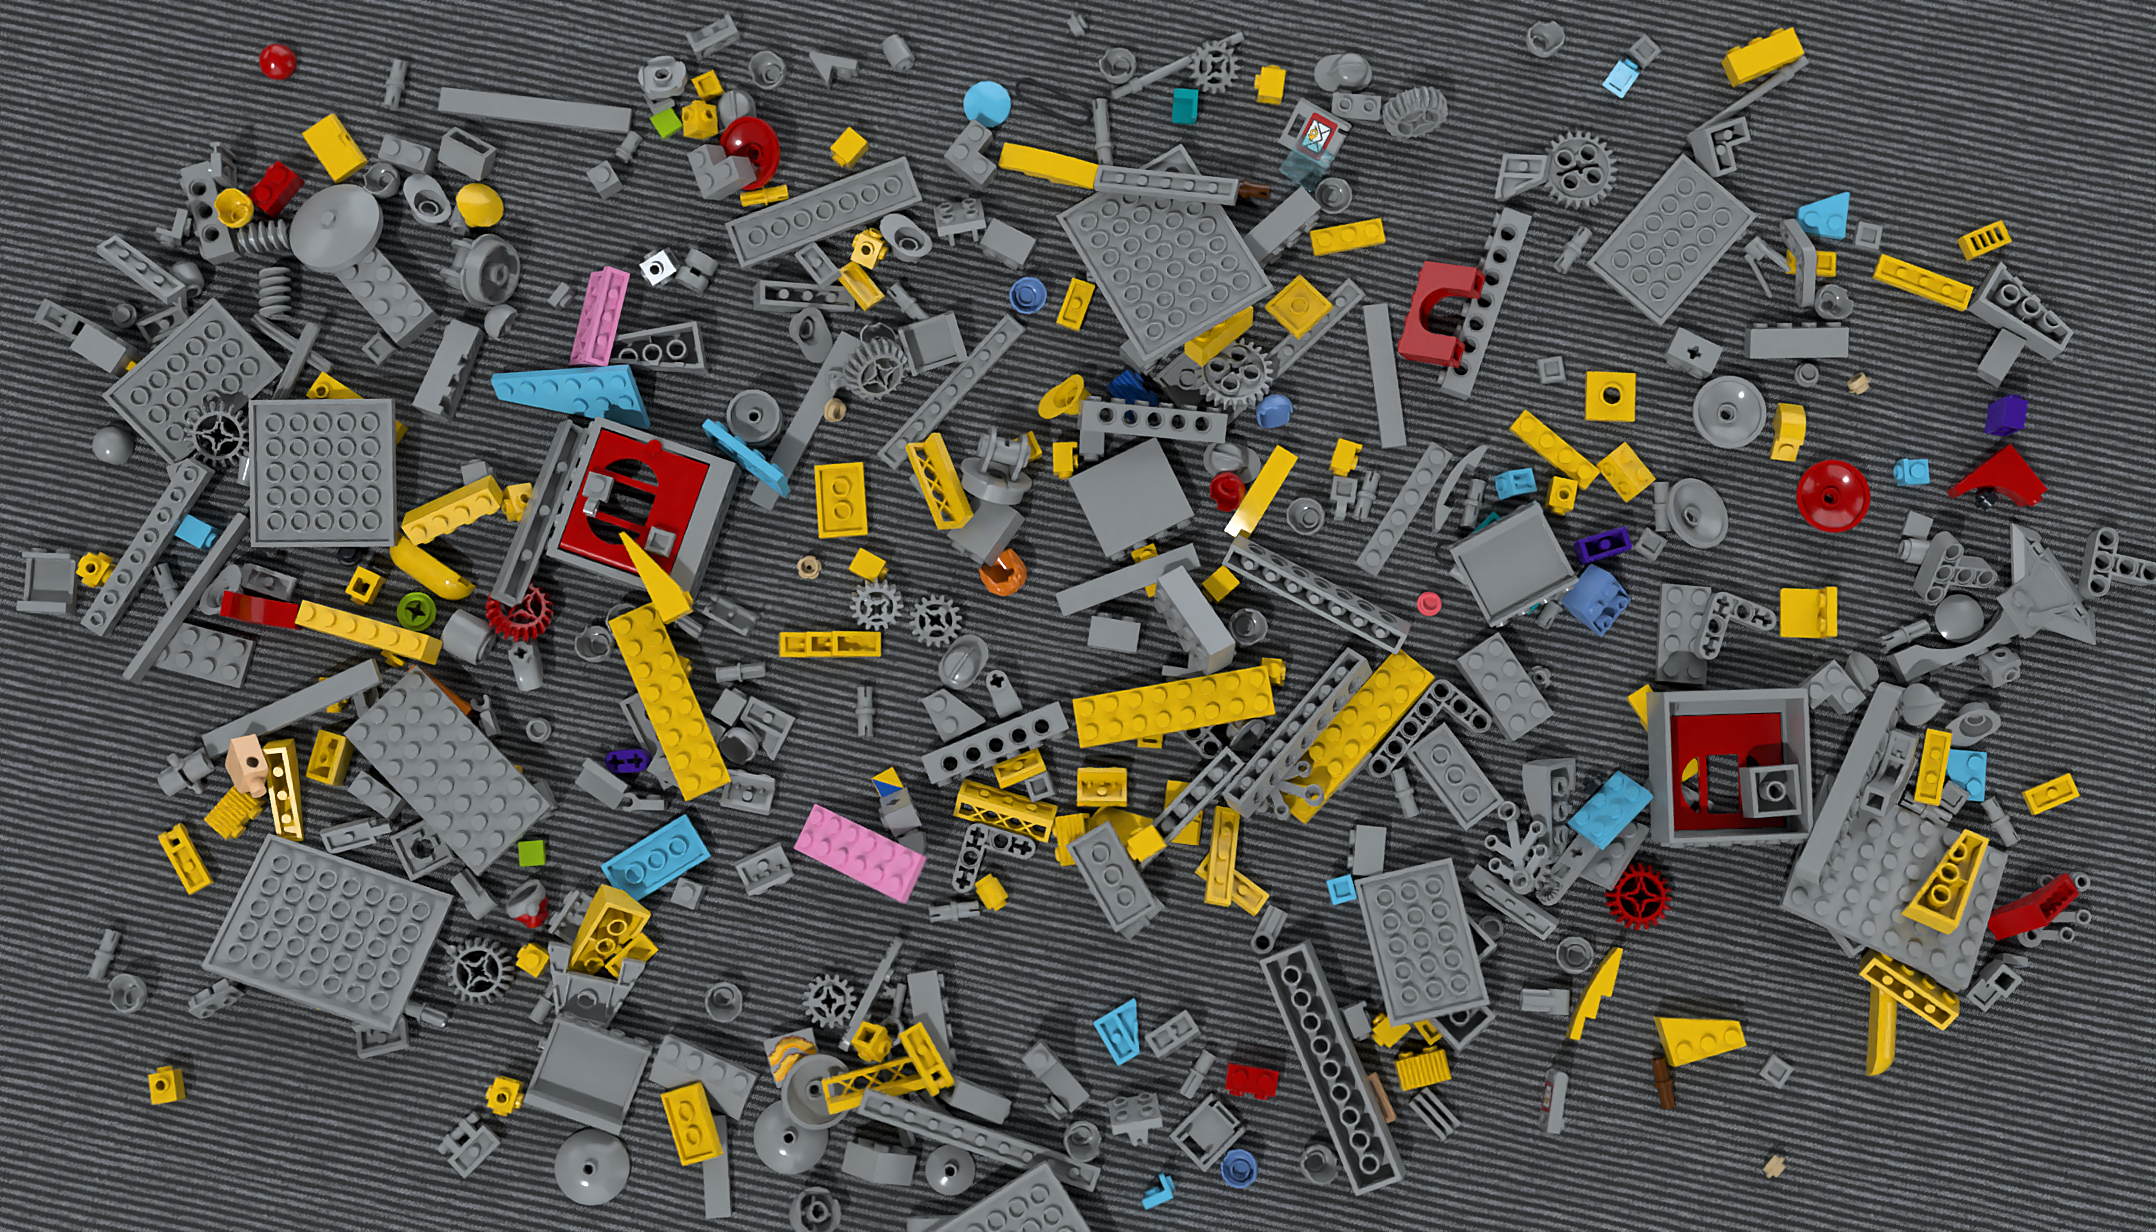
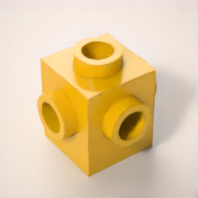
M695 100L692 101L691 105L682 108L685 137L704 140L718 134V118L715 105L706 104V101Z
M866 229L855 236L852 247L855 249L850 260L874 269L879 265L880 260L883 261L889 250V247L886 246L888 241L880 231Z
M531 483L507 486L503 491L501 508L503 513L506 514L508 522L518 521L520 523L533 491Z
M88 552L79 561L76 574L83 577L81 582L92 588L96 586L103 587L116 568V565L111 563L113 560L111 557L102 552H99L98 555Z
M862 1021L851 1043L859 1052L858 1056L867 1062L874 1060L881 1063L890 1052L893 1041L887 1034V1029L883 1026Z
M502 1075L496 1077L494 1085L489 1086L486 1094V1099L489 1100L487 1107L493 1108V1113L502 1116L516 1112L517 1108H521L525 1095L522 1094L525 1082Z

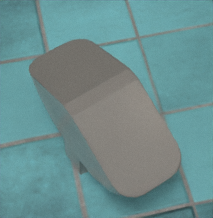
M529 637L527 642L523 641L522 638H519L515 643L513 641L508 655L513 665L519 690L528 691L539 688L543 684V664L537 639L533 640Z

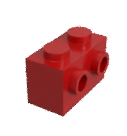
M278 160L275 164L268 167L264 178L251 188L248 197L254 204L276 219L305 182Z
M1227 1062L1224 1088L1229 1090L1230 1095L1244 1097V1092L1254 1094L1255 1099L1269 1100V1096L1275 1097L1279 1072L1276 1069Z

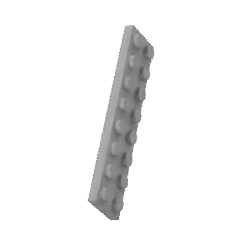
M903 156L727 222L725 226L741 268L744 270L805 247L813 241L816 243L889 214L920 204L923 201L907 159Z

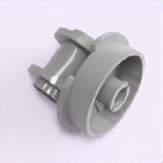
M485 234L475 240L463 238L462 241L452 240L451 246L458 251L450 270L442 268L439 272L442 277L447 279L445 283L461 290L467 301L473 305L483 307L490 304L499 305L504 303L514 292L519 280L520 260L515 248L505 243L501 237L493 234Z
M990 426L987 434L981 435L978 444L977 456L980 458H967L961 463V470L963 472L962 487L969 493L990 502L1005 505L1020 503L1024 492L1030 490L1032 486L1031 479L1020 471L1021 467H1026L1030 457L1031 447L1027 445V435L1021 434L1017 441L1005 440L1004 438L997 437L996 427Z

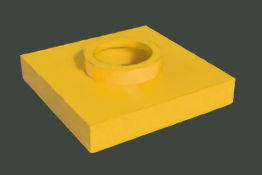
M1587 371L1585 377V421L1634 422L1636 373ZM1608 387L1616 388L1620 392V400L1615 404H1609L1603 398V392Z

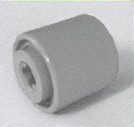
M459 609L452 615L440 638V641L443 642L441 649L474 665H478L488 656L496 640V627H490L488 622Z

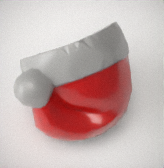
M529 880L521 884L506 904L508 915L516 921H520L529 929L541 926L548 916V898L545 894V888L539 880Z

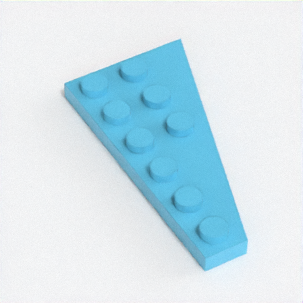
M629 365L493 374L490 379L500 400L594 419L598 416L619 424L648 429L650 426L648 415Z

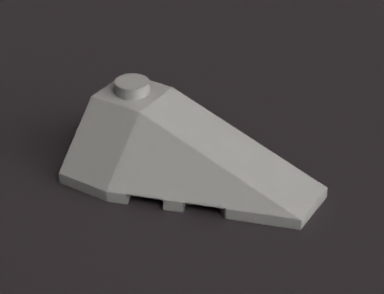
M1575 758L1534 760L1523 764V789L1533 822L1540 821L1547 828L1546 834L1538 839L1540 843H1544L1551 850L1552 853L1549 859L1554 860V862H1557L1566 851L1569 830L1565 823L1568 813L1571 814L1572 805L1568 804L1570 791H1575L1576 786ZM1541 826L1536 827V832L1540 831Z

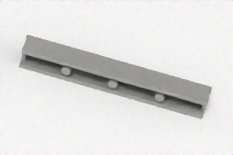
M570 419L560 422L490 595L491 598L510 607L522 603L562 502L563 495L570 482L571 473L578 462L581 446L585 444L588 436V428L583 429L573 424V421Z

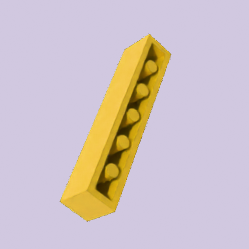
M306 600L302 601L295 621L296 624L314 631L432 665L436 664L443 644L442 641L425 634Z

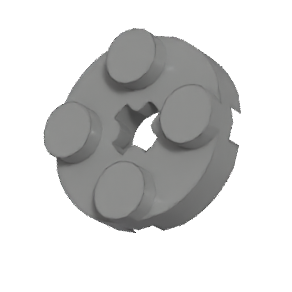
M660 56L648 61V66L644 70L643 68L640 69L638 79L641 89L646 93L647 97L655 100L683 94L688 75L685 65L681 61L679 63L671 56Z

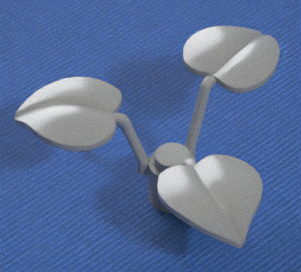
M1853 652L1848 657L1844 669L1845 673L1862 693L1866 689L1875 693L1876 689L1871 686L1879 677L1875 663L1866 655ZM1912 684L1904 691V705L1901 706L1903 711L1898 722L1901 719H1905L1910 725H1922L1937 714L1944 705L1945 700L1923 684ZM1887 744L1886 749H1885V751H1884V753H1883V755H1882L1881 760L1885 757L1888 744Z

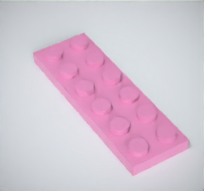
M814 804L794 849L905 904L927 857L817 804Z

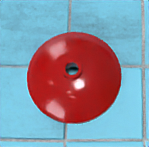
M747 116L736 119L725 129L719 146L723 147L726 158L730 156L748 157L757 179L741 189L755 190L766 185L774 176L780 160V145L773 128L760 118Z
M1826 460L1811 466L1801 476L1796 488V503L1800 514L1812 527L1827 533H1840L1855 527L1865 517L1870 505V489L1862 473L1851 464L1840 460ZM1825 495L1831 497V503L1825 501Z

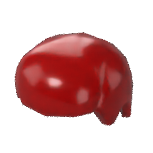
M279 43L270 44L263 48L260 53L259 66L268 78L285 80L292 76L296 69V57L287 46Z
M1222 472L1216 475L1210 483V498L1217 502L1219 510L1233 511L1238 508L1245 498V485L1232 472Z

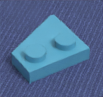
M1850 192L1798 208L1796 221L1805 234L1841 240L1845 238Z
M1950 749L1945 773L1947 779L1971 794L1967 801L1984 802L1987 752Z
M1134 998L1093 1022L1118 1066L1140 1054L1136 1001Z

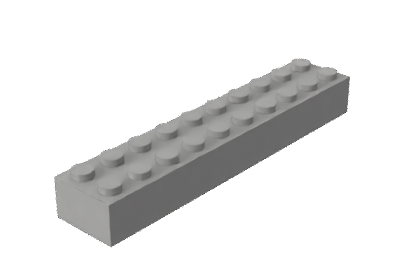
M1302 186L1242 238L1262 270L1267 263L1274 264L1282 256L1281 252L1285 247L1292 248L1300 240L1299 236L1302 232L1308 233L1318 224L1316 221L1320 218L1321 206ZM1130 339L1120 346V357L1133 372L1136 371L1140 376L1142 374L1147 376L1157 367L1156 363L1159 359L1148 365L1144 364ZM1172 350L1171 352L1167 353L1166 355L1160 358H1163L1164 360L1167 359L1175 350Z
M1310 939L1264 957L1259 961L1355 1195L1358 1196L1402 1180L1407 1173Z

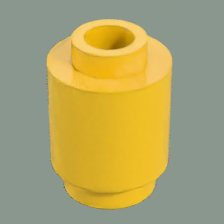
M991 873L974 884L977 888V894L988 910L993 908L996 912L1008 904L1005 900L1009 897L998 879L996 877L993 878Z

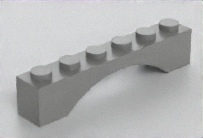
M2002 607L1996 610L1990 623L1977 637L1962 646L1951 649H1932L1914 645L1886 657L1898 683L1907 681L1908 685L1922 680L1921 675L1927 672L1930 675L1937 674L1945 670L1943 666L1952 663L1953 666L1967 661V655L1974 653L1975 657L1989 652L1988 647L1993 644L2000 647L2012 642L2010 639L2012 636L2017 634L2020 638L2023 636Z

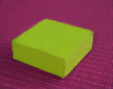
M672 108L666 109L650 118L663 140L683 128L682 123Z
M545 840L518 842L520 867L546 865Z

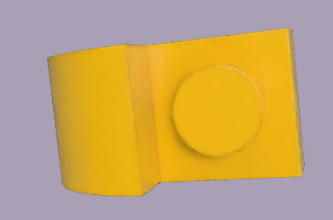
M1778 403L1772 423L1775 436L1769 455L1771 459L1795 462L1799 446L1803 445L1805 437V411L1802 405Z

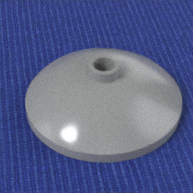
M1722 376L1711 380L1699 390L1693 402L1692 417L1697 431L1707 442L1720 448L1734 449L1747 445L1760 434L1766 421V405L1759 390L1749 381L1736 376ZM1723 411L1728 413V419H1724L1721 416Z
M1693 478L1683 479L1671 487L1667 495L1666 508L1670 524L1678 536L1688 544L1702 549L1711 548L1719 544L1726 536L1728 530V515L1725 505L1717 492L1705 482Z
M813 1054L797 1061L787 1072L781 1087L782 1105L789 1118L799 1126L811 1130L826 1129L841 1121L850 1109L829 1115L821 1080L850 1072L847 1066L839 1059L826 1054ZM838 1082L827 1085L830 1097L841 1095L845 1088L844 1085ZM816 1085V1091L811 1093L810 1087Z
M781 1100L774 1102L761 1113L754 1129V1145L758 1156L769 1168L783 1174H797L812 1168L822 1158L828 1145V1128L811 1130L799 1126L789 1118ZM787 1133L793 1135V1142H787L785 1140V1135Z
M600 1129L583 1130L569 1137L559 1149L555 1160V1176L559 1187L570 1199L584 1205H599L613 1199L624 1188L630 1173V1159L623 1143L613 1134ZM586 1165L593 1167L592 1173L589 1174L585 1171Z

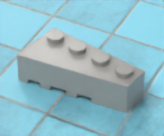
M2002 262L1998 263L1988 272L1967 310L1999 330L2004 328L2027 341L2025 346L2046 359L2052 360L2063 352L2074 332L2051 310L2048 311L2035 294L2031 295L2022 286L2023 282L2019 278L2013 277L2006 270L2007 267Z
M454 319L446 326L444 338L412 404L415 408L426 415L452 423L485 335L480 328Z
M697 321L616 335L608 366L629 365L631 369L709 374L701 327Z

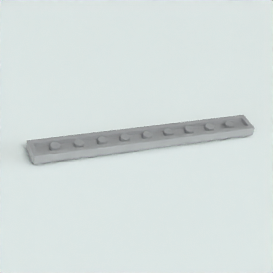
M867 1087L857 1109V1113L1025 1170H1030L1047 1160L1059 1181L1091 1192L1094 1190L1101 1171V1167L1098 1165L1076 1161L1069 1155Z

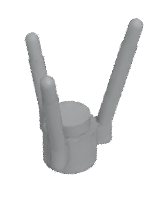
M1757 236L1744 248L1748 253L1744 258L1750 263L1767 296L1772 298L1773 294L1754 259L1756 258L1760 261L1767 255L1785 271L1789 272L1791 269L1786 265V258Z

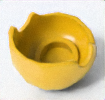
M236 188L225 189L218 194L214 202V207L219 215L217 218L230 228L243 227L252 219L254 206L251 199Z

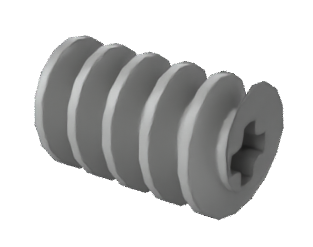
M282 219L278 220V226L276 227L274 222L269 220L267 228L264 222L260 221L258 229H256L253 222H250L249 230H246L244 225L239 227L237 232L239 251L243 255L246 251L252 254L256 250L261 253L265 249L267 251H273L275 248L283 250L284 247L291 249L289 240L290 228L284 224Z
M271 267L259 271V276L263 278L259 281V286L263 288L259 291V295L263 297L259 300V305L264 307L259 310L261 316L272 320L291 319V316L284 314L285 311L291 310L290 306L284 305V302L291 300V297L284 295L285 292L291 291L290 287L284 286V283L291 281V278L284 276L285 273L291 272L290 269Z

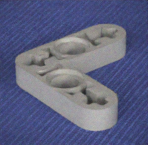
M1794 218L1783 220L1780 222V234L1796 259V302L1800 308L1811 306L1814 304L1816 250Z
M1727 592L1714 593L1709 597L1694 644V654L1700 660H1711L1717 657L1729 620L1762 632L1774 628L1776 624L1775 614L1770 609ZM1717 599H1721V602L1724 603V607H1720V604L1717 603ZM1740 605H1743L1747 610L1745 618H1740L1737 614V608ZM1764 616V619L1767 620V624H1763L1762 620H1759L1757 618L1753 619V617ZM1712 619L1717 621L1719 626L1716 633L1711 632L1708 627ZM1705 636L1711 637V638L1714 637L1715 639H1714V640H1710V638H1706ZM1703 645H1707L1710 653H1706V650L1702 649Z
M980 823L972 824L966 831L953 875L952 884L954 889L960 893H966L973 888L985 848L1020 859H1028L1035 853V843L1032 839ZM977 827H980L981 832L984 834V838H979L977 845H982L980 851L974 847H966L967 842L973 843L974 836L970 835L972 830L976 831ZM998 834H1004L1008 838V844L1005 848L1001 849L995 846L994 838ZM1012 837L1018 838L1015 842L1018 844L1028 841V846L1032 848L1031 852L1021 855V850L1017 848L1013 849V853L1009 852L1008 850L1012 845ZM967 851H974L977 854L978 859L974 865H967L964 862L963 856ZM960 865L967 869H975L973 875L968 872L967 880L970 881V885L965 886L964 889L959 888L960 884L956 882L957 878H962L964 871H959Z

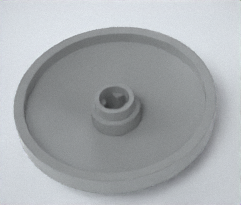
M340 184L325 188L310 197L296 213L289 234L292 251L305 266L315 271L336 272L349 268L361 261L376 245L383 228V212L380 204L372 194L360 186Z

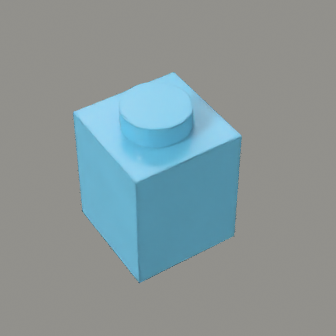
M186 514L175 535L202 550L209 551L218 541L220 530L195 516Z

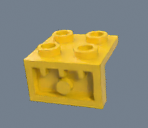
M1837 587L1780 589V637L1829 639L1837 636Z

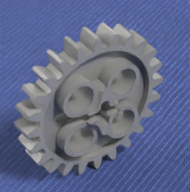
M1569 131L1566 134V139L1559 135L1557 143L1552 140L1549 143L1550 149L1545 148L1543 151L1544 155H1548L1551 158L1547 182L1542 190H1551L1548 198L1557 196L1556 204L1563 200L1565 201V208L1570 203H1573L1575 210L1579 208L1580 203L1587 209L1589 201L1595 206L1598 203V198L1603 200L1606 197L1605 192L1612 190L1610 184H1614L1616 178L1611 175L1618 171L1617 168L1611 167L1616 162V159H1609L1613 151L1604 150L1607 143L1604 142L1599 145V136L1591 140L1590 132L1585 137H1582L1580 131H1577L1575 137ZM1581 152L1589 153L1591 160H1584ZM1558 158H1565L1568 161V165L1563 166L1559 164ZM1594 164H1597V165H1598L1597 168H1596V167H1590V168H1589V166H1591V165H1594ZM1557 173H1566L1563 176L1557 175ZM1587 175H1594L1597 183L1589 182ZM1570 180L1573 182L1574 188L1569 189L1565 187L1563 181Z
M1243 338L1239 343H1236L1234 340L1203 367L1196 363L1194 378L1196 379V387H1200V395L1206 394L1207 402L1214 399V407L1222 403L1224 410L1229 405H1232L1234 411H1236L1237 405H1241L1246 410L1247 403L1254 407L1256 399L1263 401L1264 394H1269V387L1272 386L1274 370H1272V361H1268V354H1261V346L1253 349L1254 342L1244 345ZM1219 369V370H1221V371H1220V372H1215V371H1213V370ZM1227 387H1232V388H1234V389H1233V390H1228V389H1226V388H1227Z

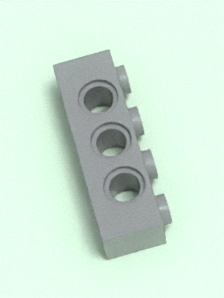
M205 161L180 169L182 174L180 184L184 192H187L189 198L186 204L190 214H193L195 219L193 229L201 240L202 245L199 246L200 253L204 260L206 259L213 265L240 258L242 255L238 248L234 228L226 226L217 218L219 215L214 207V202L223 189L221 184L210 176L208 171L209 161ZM206 187V192L199 196V190ZM213 209L212 215L209 218H205L206 212ZM215 232H219V237L215 241H211L212 235Z

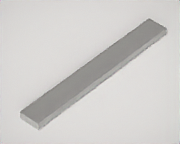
M446 87L441 88L438 108L440 113L628 134L630 131L633 113L630 108Z
M1350 278L1327 298L1333 305V309L1299 340L1290 333L1268 353V361H1272V370H1274L1272 384L1366 296ZM1222 403L1214 407L1221 408L1220 413L1228 414L1227 426L1244 411L1241 405H1237L1236 411L1233 410L1232 405H1229L1224 410Z
M1007 313L968 355V360L963 361L877 453V456L896 471L908 458L905 446L908 443H922L1021 337L1026 329Z
M841 331L769 463L770 465L773 463L777 464L785 472L783 475L788 481L824 417L825 404L834 398L839 388L830 389L829 382L826 383L825 373L828 371L842 372V365H845L844 362L849 361L848 354H854L855 347L861 348L860 340L844 331ZM760 480L749 500L772 512L781 495Z
M241 513L236 514L127 667L123 677L137 685L140 683L250 528L251 523L246 516Z
M367 660L202 735L209 758L214 759L228 753L231 739L256 734L257 739L383 683L376 660Z

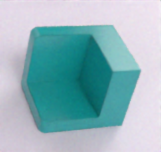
M1174 88L1172 123L1196 125L1198 90Z

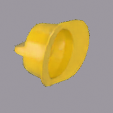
M1078 374L1072 375L1063 383L1047 392L1039 403V415L1045 419H1051L1061 413L1077 415L1079 412V401L1087 400V395L1092 396L1084 387L1082 376Z

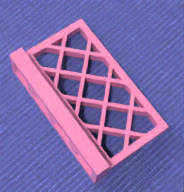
M609 266L604 267L603 271L591 272L569 362L570 366H608L630 273Z

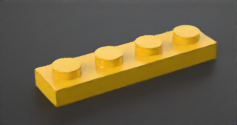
M1885 254L1879 256L1872 275L1873 279L1962 312L1966 310L1974 288Z
M1526 409L1509 428L1512 433L1568 479L1578 481V487L1583 491L1601 472Z
M1222 806L1214 808L1204 903L1225 907L1231 905L1240 814L1232 808Z

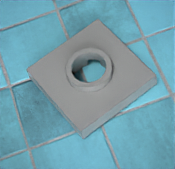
M425 820L389 837L410 881H415L457 859L452 848ZM423 839H428L432 842L434 851L429 857H422L417 852V845Z

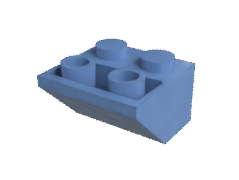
M1590 564L1580 576L1579 582L1575 583V588L1568 591L1561 602L1573 616L1602 637L1632 599L1611 573Z

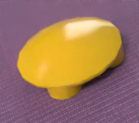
M470 183L464 186L456 195L458 210L465 218V223L468 226L490 227L497 224L502 218L504 210L502 200L497 192L489 186L481 183Z

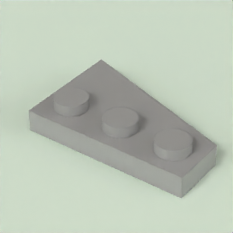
M1631 820L1603 850L1599 849L1580 873L1579 877L1612 891L1648 834V827Z

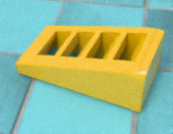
M2002 220L1962 236L1957 242L1968 262L2011 243L2012 240ZM1995 228H1998L2003 238L2002 241H1999V238L1994 230ZM1986 232H1990L1995 242L1994 244L1991 243ZM1979 235H1982L1987 247L1984 248ZM1974 238L1979 250H1976L1971 239Z

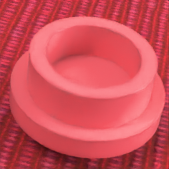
M1425 592L1417 600V608L1425 616L1437 614L1442 606L1440 597L1434 592Z

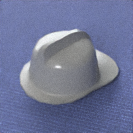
M1348 53L1330 55L1321 59L1315 67L1314 76L1317 84L1326 91H1359L1370 82L1372 71L1366 59L1357 54Z
M729 91L718 102L717 113L721 135L736 119L747 116L757 118L754 100L745 91Z
M419 173L413 174L406 179L403 187L404 195L417 222L435 228L438 223H442L449 218L452 209L441 186L434 178Z
M889 214L881 220V234L892 245L893 253L898 259L916 264L922 256L928 254L932 249L930 237L907 217L900 214Z
M807 307L800 313L791 315L789 334L792 340L799 344L803 354L811 362L820 363L825 361L832 349L833 340L820 310L815 307Z
M1230 441L1212 443L1204 453L1203 463L1205 469L1213 476L1222 472H1232L1246 484L1257 478L1260 472L1261 462L1259 456L1254 450Z
M232 564L227 566L204 591L200 601V609L204 614H220L224 590L244 594L243 588L240 586L242 573L238 565Z
M976 635L958 637L939 664L941 681L952 689L969 687L988 660L986 643Z
M1986 701L1981 703L1971 702L1962 706L1958 712V717L1951 721L1943 732L1953 733L1951 747H1968L1997 731L2001 725V718L1997 713L1990 710L1989 704Z
M1254 718L1229 723L1226 730V735L1231 742L1229 749L1232 751L1249 749L1264 733L1265 722Z

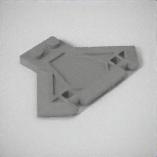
M2011 523L2012 585L1996 599L2018 631L2026 639L2034 635L2039 629L2045 628L2088 644L2096 645L2095 614L2091 608L2085 609L2082 604L2084 598L2049 548L2044 549L2040 544L2042 538L2038 532Z

